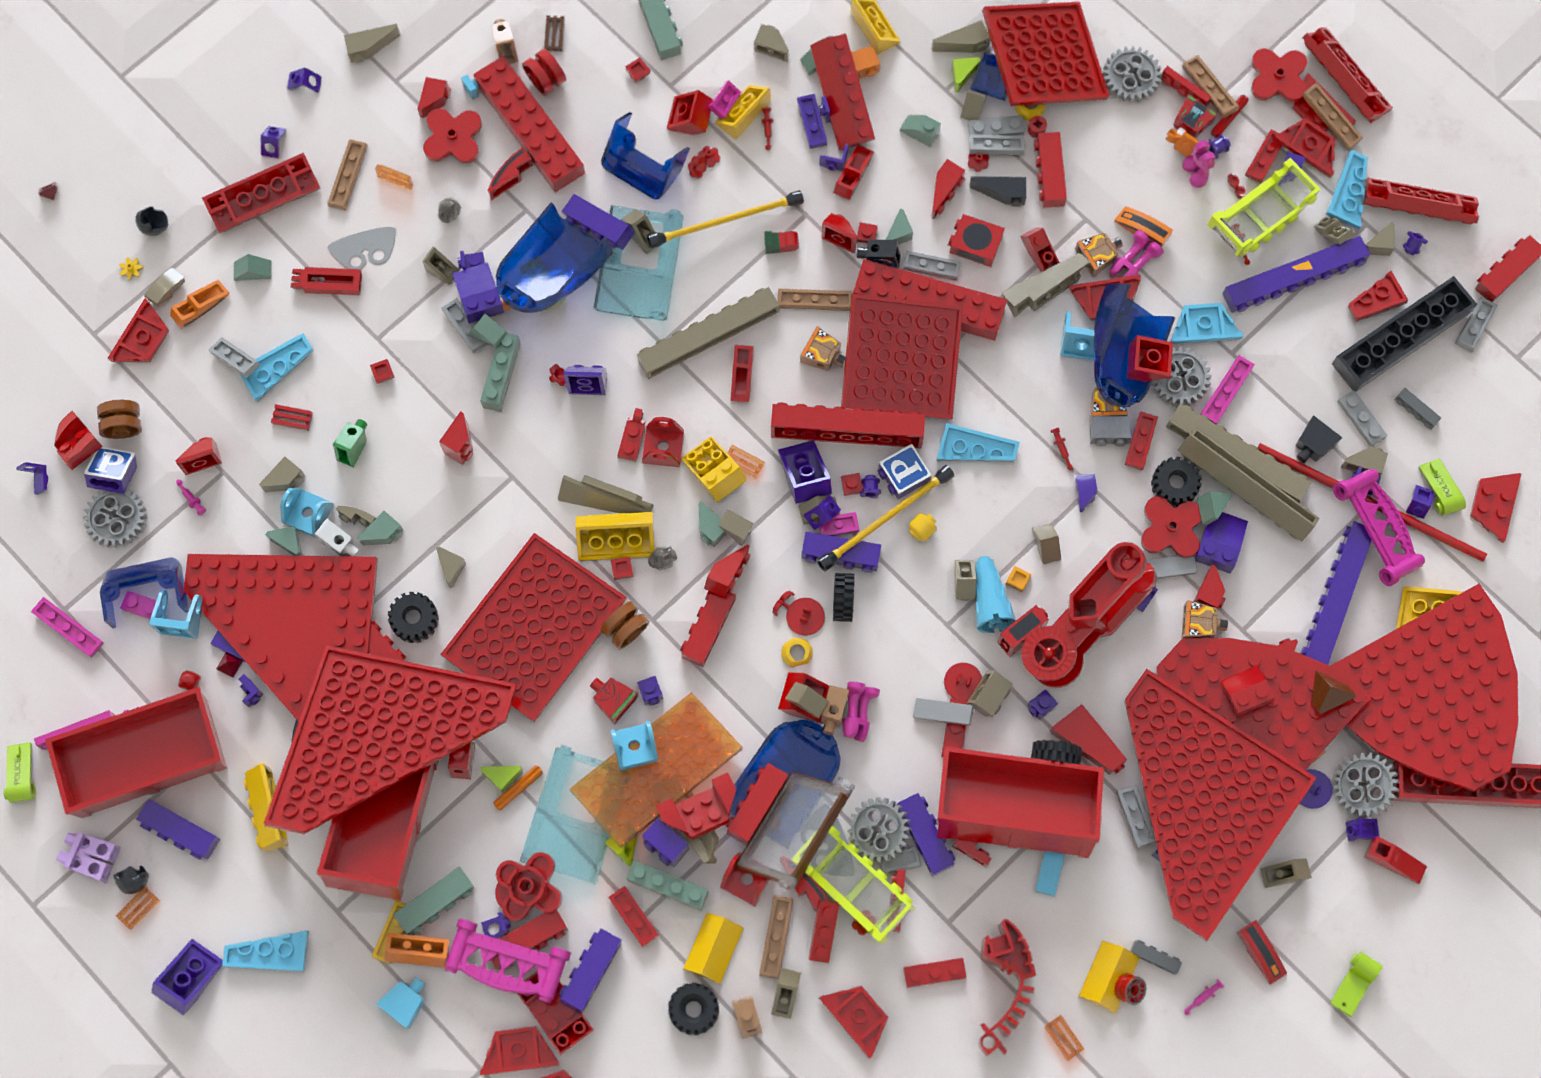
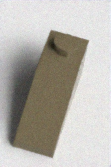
M982 20L933 39L931 49L932 51L981 52L989 47L990 36Z
M397 24L344 35L350 61L362 62L365 59H369L398 38L400 31Z

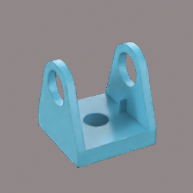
M1066 311L1060 356L1097 361L1104 335V317H1099L1097 330L1070 327V312Z
M289 488L283 495L280 504L281 521L289 527L295 526L297 530L316 538V531L328 518L334 504L300 488ZM306 509L313 510L312 516L308 518L303 516V512Z
M161 590L149 625L162 635L197 639L202 596L197 594L194 596L186 622L166 619L168 592Z
M650 720L642 725L615 731V729L610 730L620 771L658 762ZM632 743H638L640 748L632 751L629 749V746Z

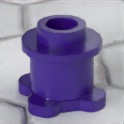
M1220 135L1214 141L1213 139L1208 140L1210 145L1209 151L1213 152L1215 159L1218 158V154L1229 152L1231 143L1228 137Z
M1408 231L1407 235L1409 238L1403 244L1404 251L1410 255L1419 254L1422 244H1427L1428 240L1419 233Z
M866 475L865 478L861 479L863 492H860V496L878 498V495L881 494V490L878 489L880 479L876 478L875 475Z

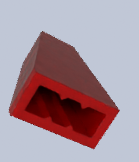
M1083 704L1051 727L1050 733L1064 743L1068 742L1082 748V756L1097 767L1104 768L1107 774L1110 775L1112 772L1117 774L1125 768L1124 763L1127 761V758Z

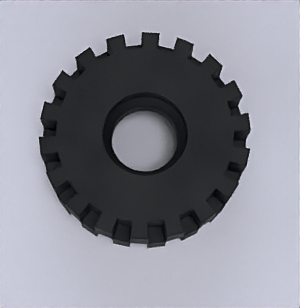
M1170 457L1167 461H1162L1152 476V492H1156V496L1165 498L1172 507L1173 505L1177 507L1184 502L1193 501L1201 488L1202 483L1200 481L1202 477L1198 475L1200 470L1194 468L1195 464L1193 462L1191 464L1187 463L1188 459L1186 458L1182 461L1180 460L1181 457H1176L1174 460ZM1171 476H1181L1184 480V485L1181 488L1171 486L1169 482Z
M835 573L833 621H853L854 573Z
M409 592V595L401 594L402 597L400 599L398 597L395 598V604L391 603V611H388V623L397 637H400L403 641L408 640L409 643H413V641H417V643L422 642L421 639L423 638L427 640L429 638L428 635L430 633L433 635L435 632L434 628L438 626L437 620H439V616L434 603L429 597L423 596L420 592H417V594ZM410 610H417L420 613V620L415 624H410L406 621V614Z
M1036 740L1033 742L1031 758L1081 765L1082 748L1080 746L1054 740Z
M696 982L686 983L684 986L678 987L671 995L668 1003V1014L672 1024L680 1032L696 1036L708 1032L714 1026L718 1019L719 1003L716 995L710 988ZM691 1001L700 1003L702 1011L697 1017H690L686 1013V1006Z

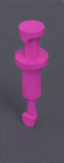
M177 479L176 484L182 489V494L189 501V507L196 508L197 514L203 515L206 509L200 506L201 500L198 497L195 498L189 489L184 488L182 480Z
M1219 979L1216 980L1217 983L1211 988L1206 986V990L1194 999L1193 1004L1184 1009L1185 1015H1189V1011L1192 1008L1200 1006L1211 996L1214 998V992L1219 988H1224Z

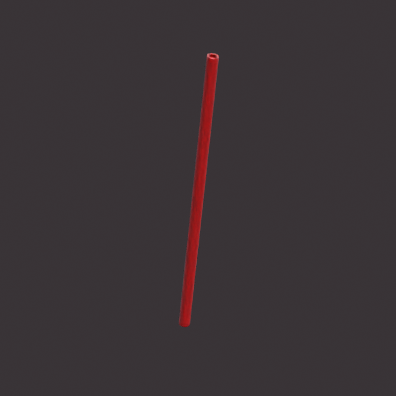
M1259 443L1257 447L1265 455L1273 456L1277 462L1288 465L1291 469L1332 489L1334 484L1339 482L1262 443ZM1368 495L1366 496V502L1377 504L1376 499ZM1378 507L1377 511L1382 513V509ZM1398 510L1406 525L1484 562L1487 553Z

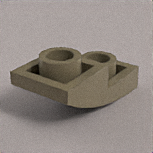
M1329 216L1322 218L1319 223L1314 225V228L1321 235L1339 245L1354 236L1351 228L1341 226L1339 219Z
M170 268L150 286L144 297L156 306H159L172 297L171 291L185 282L184 276Z
M338 506L336 508L340 514L338 517L346 523L350 521L355 524L359 521L363 526L368 527L376 519L371 514L357 508Z

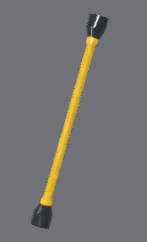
M797 190L775 202L698 223L691 227L671 231V233L655 232L648 234L647 241L649 247L653 249L660 247L672 238L718 226L725 222L745 218L780 206L795 207L804 204L803 194L800 190Z
M944 465L930 479V482L904 499V501L889 510V512L874 521V523L870 524L844 545L816 559L818 566L824 572L834 566L837 559L851 549V547L866 538V536L870 535L933 487L947 483L954 478L953 470L948 465Z

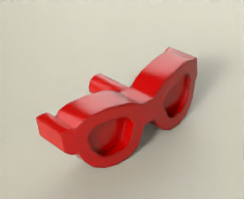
M1228 174L1229 185L1234 188L1235 195L1242 199L1246 189L1243 186H1239L1240 180L1236 175Z
M786 591L775 603L772 610L775 616H778L777 612L782 605L787 609L790 607L785 601L791 595H795L793 592Z

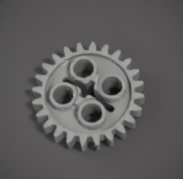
M1132 46L1131 50L1124 47L1123 52L1118 49L1116 54L1112 53L1111 58H1107V64L1103 68L1105 83H1108L1107 89L1112 88L1110 94L1117 93L1116 99L1122 96L1123 102L1130 98L1131 103L1134 98L1140 102L1141 97L1147 100L1148 95L1153 96L1154 91L1158 90L1162 76L1160 72L1161 66H1157L1158 60H1153L1154 54L1148 56V50L1143 53L1141 52V47L1135 51L1134 46Z
M1173 347L1171 366L1173 372L1171 377L1154 380L1150 384L1151 386H1156L1153 392H1160L1158 398L1166 397L1165 403L1168 400H1172V406L1175 402H1178V404L1185 402L1189 406L1191 401L1195 404L1198 400L1197 398L1202 399L1203 393L1206 394L1208 391L1206 387H1209L1211 384L1207 380H1210L1212 375L1207 374L1210 368H1205L1207 361L1201 362L1202 355L1196 357V351L1191 354L1189 353V348L1183 352L1182 347H1179L1176 352ZM1187 363L1190 365L1191 368L1187 369L1183 366V364ZM1188 381H1194L1196 386H1191ZM1170 385H1176L1178 390L1171 389Z
M130 489L125 491L124 494L105 491V494H103L101 491H98L99 497L92 496L94 502H87L90 509H84L88 514L83 517L87 521L84 527L88 529L86 532L92 535L91 538L94 541L97 540V543L100 545L104 543L109 548L112 543L113 547L117 548L118 543H120L124 547L126 540L132 543V536L137 539L139 538L136 534L137 531L143 532L140 525H146L142 519L147 518V515L143 513L147 509L145 506H141L144 502L138 499L139 496L136 493L133 494ZM111 502H115L112 508H108ZM104 509L113 516H119L122 520L130 522V524L126 525L116 518H111L108 514L101 512V510ZM132 510L129 516H125L126 511ZM106 518L103 524H98L100 519ZM119 526H122L121 531L115 533V529Z
M1361 752V758L1353 754V761L1346 758L1348 764L1344 765L1341 763L1340 766L1343 770H1336V773L1340 776L1339 778H1333V780L1338 782V785L1333 786V788L1339 790L1335 796L1342 797L1339 803L1341 805L1346 803L1344 809L1349 810L1352 808L1351 813L1354 815L1358 811L1361 817L1364 816L1365 812L1368 817H1371L1374 811L1379 816V809L1386 812V804L1393 806L1390 799H1397L1393 792L1400 791L1394 787V785L1400 783V781L1394 779L1398 773L1391 772L1394 766H1387L1389 761L1386 759L1381 761L1380 755H1377L1374 759V754L1371 752L1368 757H1366L1365 753ZM1364 767H1366V769H1367V770H1366V779H1365V775H1364V773H1363V768H1364ZM1379 769V776L1373 779L1371 777L1372 771ZM1359 771V778L1353 781L1351 779L1352 773ZM1366 781L1370 783V785H1367V790L1363 787ZM1376 789H1381L1382 791L1379 798L1373 797V792ZM1356 791H1361V798L1354 800L1353 794ZM1367 793L1369 796V802H1366Z
M876 797L875 802L873 799H868V804L861 802L862 809L859 807L855 808L858 813L851 814L854 821L848 822V824L852 825V829L847 830V832L853 833V836L848 839L854 840L855 843L853 845L859 847L857 854L864 852L863 857L869 858L870 856L872 862H875L877 858V861L880 863L883 862V858L886 861H890V855L893 858H897L896 851L903 853L904 851L901 846H908L905 838H911L910 835L906 834L907 831L912 830V828L906 827V824L910 822L909 819H904L907 812H900L902 806L898 805L895 807L896 801L889 803L888 798H884L882 801L880 797ZM875 811H877L879 814V818L877 821H873L872 815ZM892 820L896 823L893 831L889 829V823ZM878 826L882 830V833H879V831L877 830ZM865 829H868L870 832L868 839H865L863 836ZM883 838H885L887 841V845L884 849H882L880 846V841Z

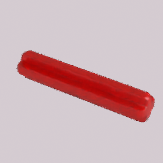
M1244 94L1240 95L1235 101L1239 105V110L1224 119L1222 117L1210 134L1215 138H1219L1245 107L1249 98Z

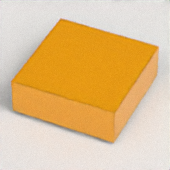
M1014 566L1005 584L1023 592L1032 574Z

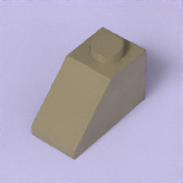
M761 24L754 40V51L788 62L789 50L779 30L772 25Z
M634 209L623 217L621 221L627 223L634 230L635 234L632 239L648 254L653 249L649 247L647 235L655 233L647 215Z
M1369 447L1346 458L1341 468L1356 473L1358 467L1362 468V472L1368 469H1375L1379 476H1381L1388 453L1383 452L1378 447Z
M284 456L259 485L265 492L286 491L289 488L298 487L303 482L305 475L300 468Z
M955 560L956 599L963 601L975 599L977 579L974 560Z
M1307 858L1293 859L1261 868L1265 888L1312 878Z
M781 968L771 1012L772 1015L791 1019L801 972Z

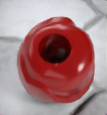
M186 670L182 672L179 678L178 687L186 690L197 688L201 681V676L193 671Z

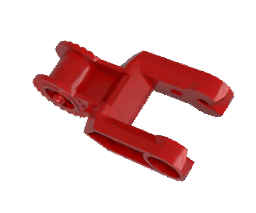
M1122 542L1111 548L1070 593L1069 607L1052 626L1037 628L1026 638L1022 647V661L1027 671L1040 683L1048 687L1060 688L1074 682L1083 669L1084 654L1100 637L1113 635L1153 591L1157 583V574L1152 565L1147 562L1139 546L1131 542Z

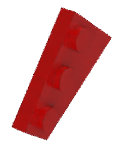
M1390 271L1384 278L1374 283L1370 289L1364 291L1351 301L1348 308L1357 322L1407 304L1408 298L1393 272Z

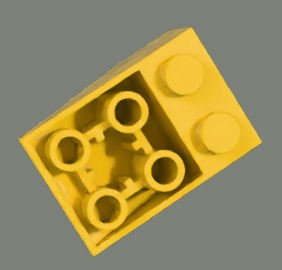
M712 436L681 458L716 503L747 481L739 465Z

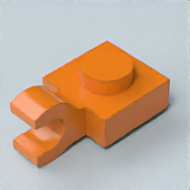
M1173 129L1168 131L1165 138L1168 142L1175 143L1173 148L1186 157L1192 154L1193 148L1200 142L1186 132L1180 135Z

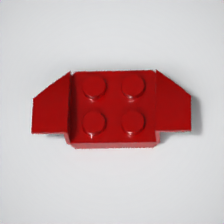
M73 411L68 413L59 423L54 446L57 448V453L71 470L75 469L103 447Z
M728 772L712 779L713 787L686 800L674 804L671 798L656 805L655 807L663 823L685 832L692 840L728 824L736 787Z

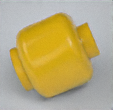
M919 513L909 523L910 529L908 531L917 541H927L937 531L935 525L937 521L929 513L927 515Z

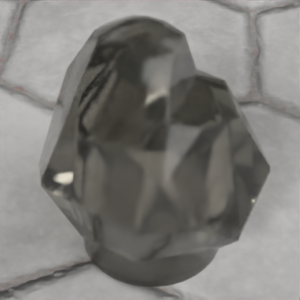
M454 198L444 199L438 206V218L444 223L456 220L460 214L461 206Z
M671 546L667 548L657 547L649 556L648 564L652 568L664 570L673 566V562L677 560V555Z

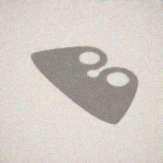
M382 227L359 232L334 241L327 248L334 258L347 269H362L365 266L366 257L362 253L363 249H368V258L372 263L382 264L388 260L392 252L396 229L394 227ZM379 249L384 252L383 259L375 260L373 252ZM353 256H359L362 260L361 264L357 267L350 264V259Z

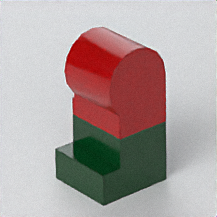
M764 231L766 254L791 252L799 249L797 232L772 233V231Z

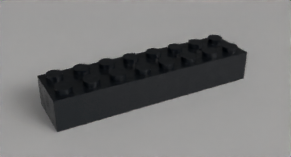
M1453 276L1337 355L1332 365L1351 389L1357 392L1469 315L1478 304Z

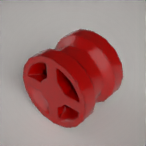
M1042 116L1032 117L1029 121L1028 134L1033 138H1037L1038 133H1045L1047 128L1046 119Z

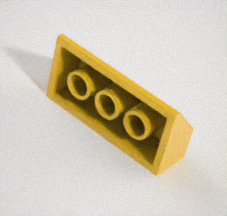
M653 512L576 516L575 530L578 561L619 559L624 557H655Z
M264 763L258 764L245 772L246 779H243L245 790L249 791L250 798H247L250 810L253 809L254 817H251L254 829L257 828L258 836H256L257 846L267 852L288 846L289 844L285 830L264 825L276 786L272 770Z

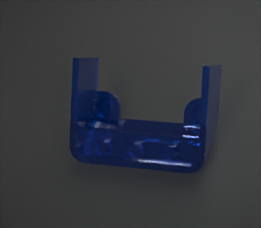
M628 112L615 120L601 158V165L606 171L650 198L659 199L665 195L681 173L690 148H684L674 155L673 158L666 160L664 166L634 148L636 136L627 129L633 113Z
M170 557L108 571L104 575L100 588L104 622L111 628H116L112 601L119 597L120 589L156 581L164 589L175 588L177 605L185 613L189 612L187 596L184 592V577L181 563L176 558Z

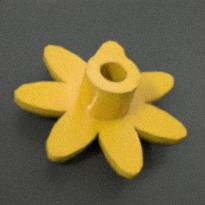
M127 257L126 264L120 263L119 266L123 268L120 275L127 274L128 280L132 278V273L139 277L140 274L137 270L142 269L143 266L137 265L138 258L131 262L130 258Z

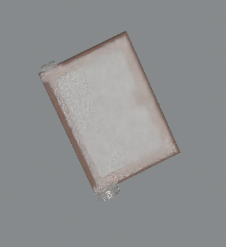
M792 771L735 866L740 870L778 882V885L784 890L789 891L791 887L796 888L855 788L854 784L843 777H837L835 784Z

